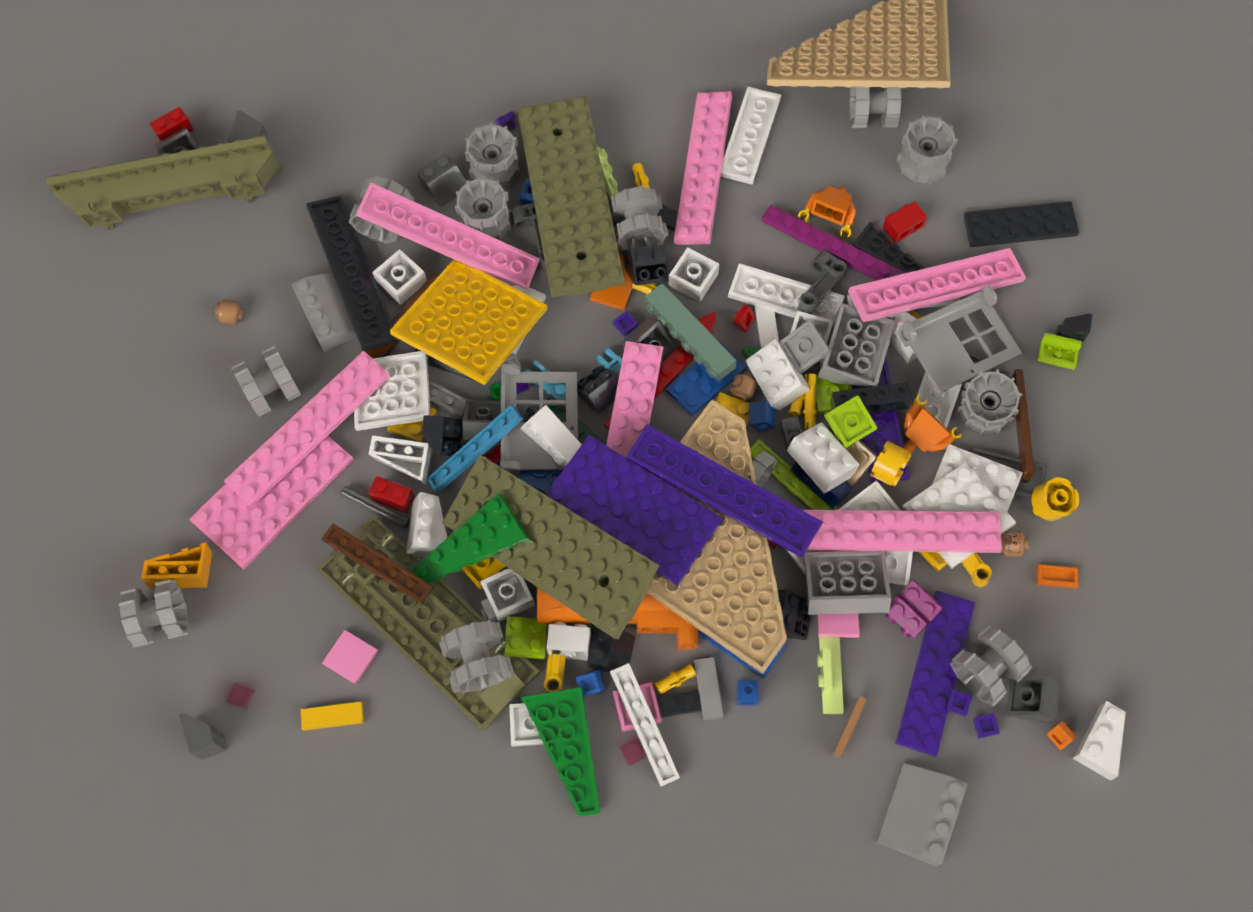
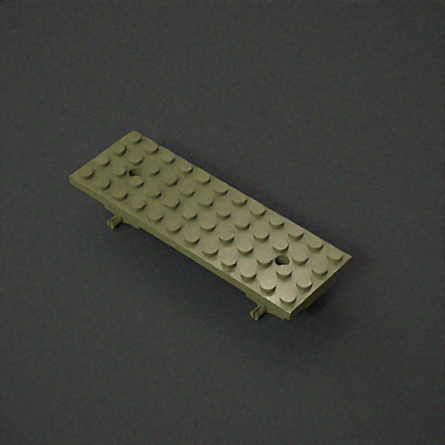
M587 96L517 108L551 297L569 294L573 296L624 285L625 281Z
M254 136L252 139H237L231 143H218L210 147L201 146L195 150H181L179 153L174 154L165 153L162 156L145 157L143 160L137 161L128 160L122 164H109L101 168L92 167L89 170L72 171L70 174L65 175L55 174L52 177L46 178V184L54 192V196L67 209L74 212L88 228L104 226L108 230H112L114 228L113 224L123 222V215L222 195H227L230 201L247 199L249 203L254 202V196L266 194L265 186L275 172L282 171V166L266 136Z
M479 455L442 524L456 531L497 493L501 494L530 540L520 542L511 549H504L492 557L614 639H619L628 621L631 622L649 590L650 582L660 565L496 463Z
M372 515L361 527H358L351 534L413 574L412 569L422 561L418 556L406 554L407 546L375 515ZM334 550L317 568V571L482 732L540 673L526 658L504 656V646L506 643L503 637L500 644L489 649L491 657L501 655L510 658L514 671L511 673V677L500 682L498 685H493L481 691L466 692L464 694L462 692H453L449 679L452 676L451 671L463 666L464 663L462 658H443L439 644L442 642L441 637L453 631V629L469 625L473 622H485L486 620L444 580L439 579L430 583L434 588L424 603L420 604L337 550Z

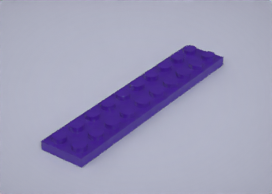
M648 424L626 456L627 459L801 558H803L823 524V521Z

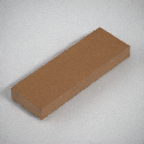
M859 696L834 750V756L840 758L843 755L866 704V698Z

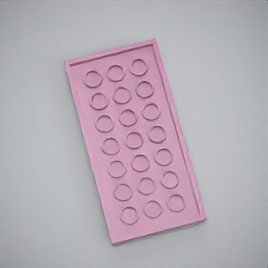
M327 436L252 508L225 484L189 520L244 570L354 459Z

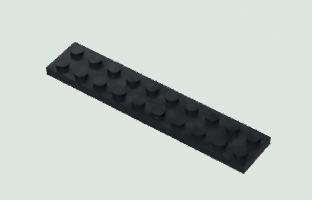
M339 195L306 203L307 210L362 351L398 342V338L390 333L393 323L352 224L348 223L350 216L342 196Z

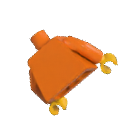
M828 186L825 190L813 193L805 205L806 209L800 211L798 215L799 219L802 216H806L804 222L808 223L810 220L809 212L811 211L812 214L841 226L845 224L839 233V237L841 238L842 233L846 232L848 240L851 235L850 226L853 225L856 209L854 203L851 202V194L847 193L845 188L838 187L836 189Z
M921 394L915 397L914 403L906 413L904 422L905 435L909 440L903 446L910 454L917 447L923 452L927 450L930 452L943 450L955 439L962 436L961 433L955 436L954 430L957 427L948 430L924 407L927 398L920 402L918 397Z

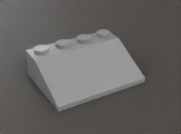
M332 273L308 276L291 284L324 352L357 338Z
M842 303L836 313L827 342L832 352L823 357L817 377L839 384L863 387L877 386L896 321L883 317L863 322L856 307Z
M885 551L806 552L804 554L808 615L890 612L891 592Z
M903 763L877 843L939 867L943 863L968 783L948 775Z

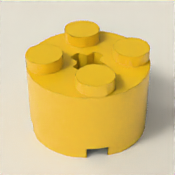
M887 441L884 445V450L876 460L870 476L890 486H896L904 472L901 468H905L912 454L908 450Z
M1056 477L1048 480L1033 490L1031 497L1033 513L1047 521L1059 520L1077 509L1079 494L1070 485L1072 483L1065 478Z

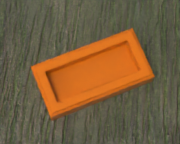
M1038 564L1036 566V585L1077 589L1078 568Z

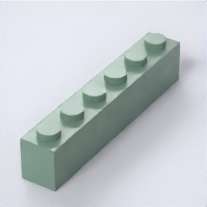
M660 284L645 296L646 309L651 314L654 313L657 316V320L662 326H666L674 339L678 338L682 342V347L694 355V359L699 365L703 364L710 377H715L720 381L736 368V359L663 284Z

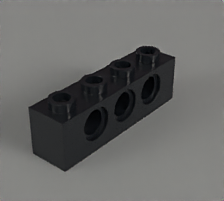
M905 382L832 392L830 404L833 410L858 395L868 413L872 414L909 409L912 396L909 383Z

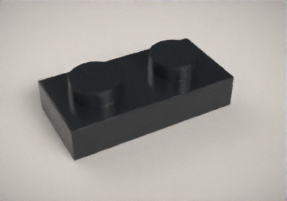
M698 690L658 696L661 718L702 712Z

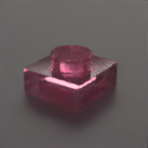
M234 683L226 702L246 710L255 691Z
M638 737L620 746V750L629 766L647 757Z

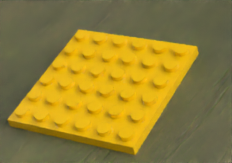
M453 259L390 329V333L394 337L485 385L547 311V305L481 270Z

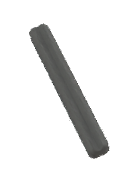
M347 486L341 491L342 497L402 528H406L410 522L407 517Z

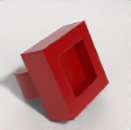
M743 305L741 309L736 310L737 315L735 318L731 317V320L735 325H738L741 331L747 332L756 317L749 306Z

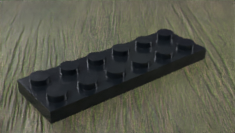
M1071 201L965 212L963 215L970 248L1075 237L1079 234Z

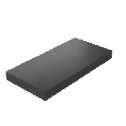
M973 447L969 450L971 453L1021 472L1020 458ZM1034 462V474L1029 481L1022 480L1021 476L1014 496L1031 500L1034 488L1045 482L1047 465Z

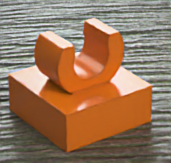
M1063 721L1046 734L1060 751L1076 738L1075 732L1071 731L1067 727L1068 724Z

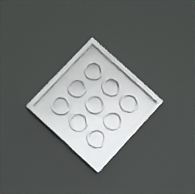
M417 351L374 358L373 360L390 374V378L354 411L355 429L360 431L423 421L424 415L431 416L427 354Z
M949 444L932 485L966 462L1008 512L1023 472Z
M966 462L905 503L902 507L905 511L1000 512L1001 534L1016 524L1015 520ZM975 552L938 553L953 569Z

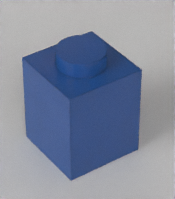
M767 400L749 404V425L758 432H766L768 429L775 428V408L770 406Z

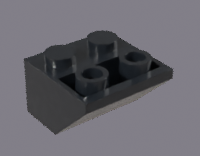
M664 245L631 248L622 251L625 270L635 286L669 281Z
M598 366L591 371V374L577 382V394L592 410L600 413L615 401L619 375L613 370L604 368V366Z
M423 416L422 435L437 455L452 457L462 448V419L445 416Z
M788 589L777 590L786 636L807 640L810 621L807 599Z

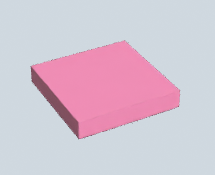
M858 613L817 614L818 637L859 638Z
M344 630L322 664L356 685L378 653V650Z
M649 682L639 685L655 723H662L653 683ZM618 690L613 691L622 732L635 729Z

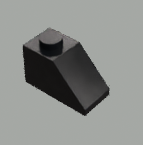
M1093 314L1065 318L1062 324L1058 325L1056 335L1082 341L1083 344L1091 330Z

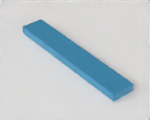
M513 404L426 478L434 492L440 493L478 459L479 455L487 452L523 420V417Z

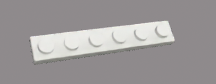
M629 663L610 671L660 787L679 779V774Z

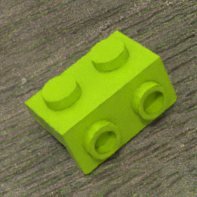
M1045 333L1040 342L1037 361L1075 370L1082 341Z

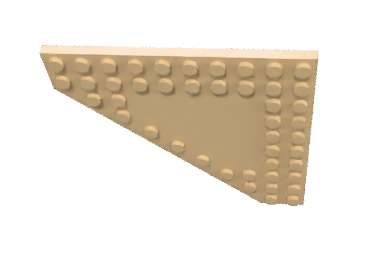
M947 0L881 1L873 5L871 10H864L856 14L854 19H846L837 24V28L833 30L829 28L819 33V37L815 39L810 38L802 42L800 47L796 49L792 47L782 52L781 57L769 59L767 86L950 88Z
M711 400L680 443L756 484L745 421L714 400ZM669 484L722 517L723 521L679 586L674 585L655 573L647 594L754 669L764 674L787 641L767 538Z

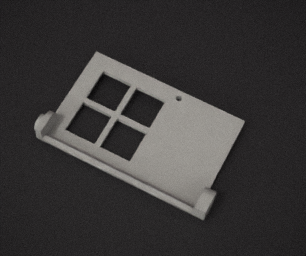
M991 285L986 286L982 291L913 322L907 321L898 329L899 338L905 347L911 346L939 393L976 377L979 371L984 373L1022 354L993 308L997 303V294ZM982 309L992 327L978 333L968 314ZM963 317L974 336L960 342L949 323ZM996 331L1006 349L992 355L982 336ZM977 339L988 358L974 364L963 345Z
M515 363L501 364V413L511 404L515 407L516 405H539V410L543 408V405H566V422L562 423L578 440L577 372H520V367ZM516 383H539V400H516ZM543 383H566V400H543ZM520 422L501 439V467L515 476H520V471H563L565 468L557 464L552 456L520 429L526 422Z

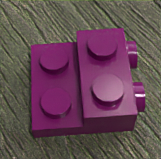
M912 580L891 602L890 612L885 616L892 623L897 622L902 627L900 630L905 636L915 638L944 607L915 580Z

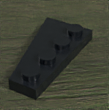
M871 222L868 223L852 245L905 273L925 268L908 253H903L899 249L900 246L895 242H890L886 238V234L882 231H877L874 228L875 225Z

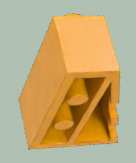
M204 542L192 549H181L182 552L172 555L168 553L145 560L141 576L142 581L148 589H155V583L169 579H175L180 588H207L212 559V551L208 544Z

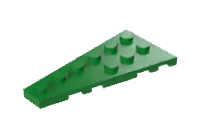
M497 493L412 570L416 576L430 584L444 578L449 573L462 570L465 566H472L495 556L504 549H511L520 542H527L530 538L504 497Z
M583 688L521 697L579 817L600 814L601 809Z

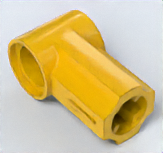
M976 552L961 562L971 576L972 583L975 586L984 587L988 584L992 570L983 563ZM977 573H984L986 578H979Z
M560 654L548 655L546 679L544 681L547 693L563 690L566 656ZM557 682L559 687L556 690H550L548 688L549 684Z

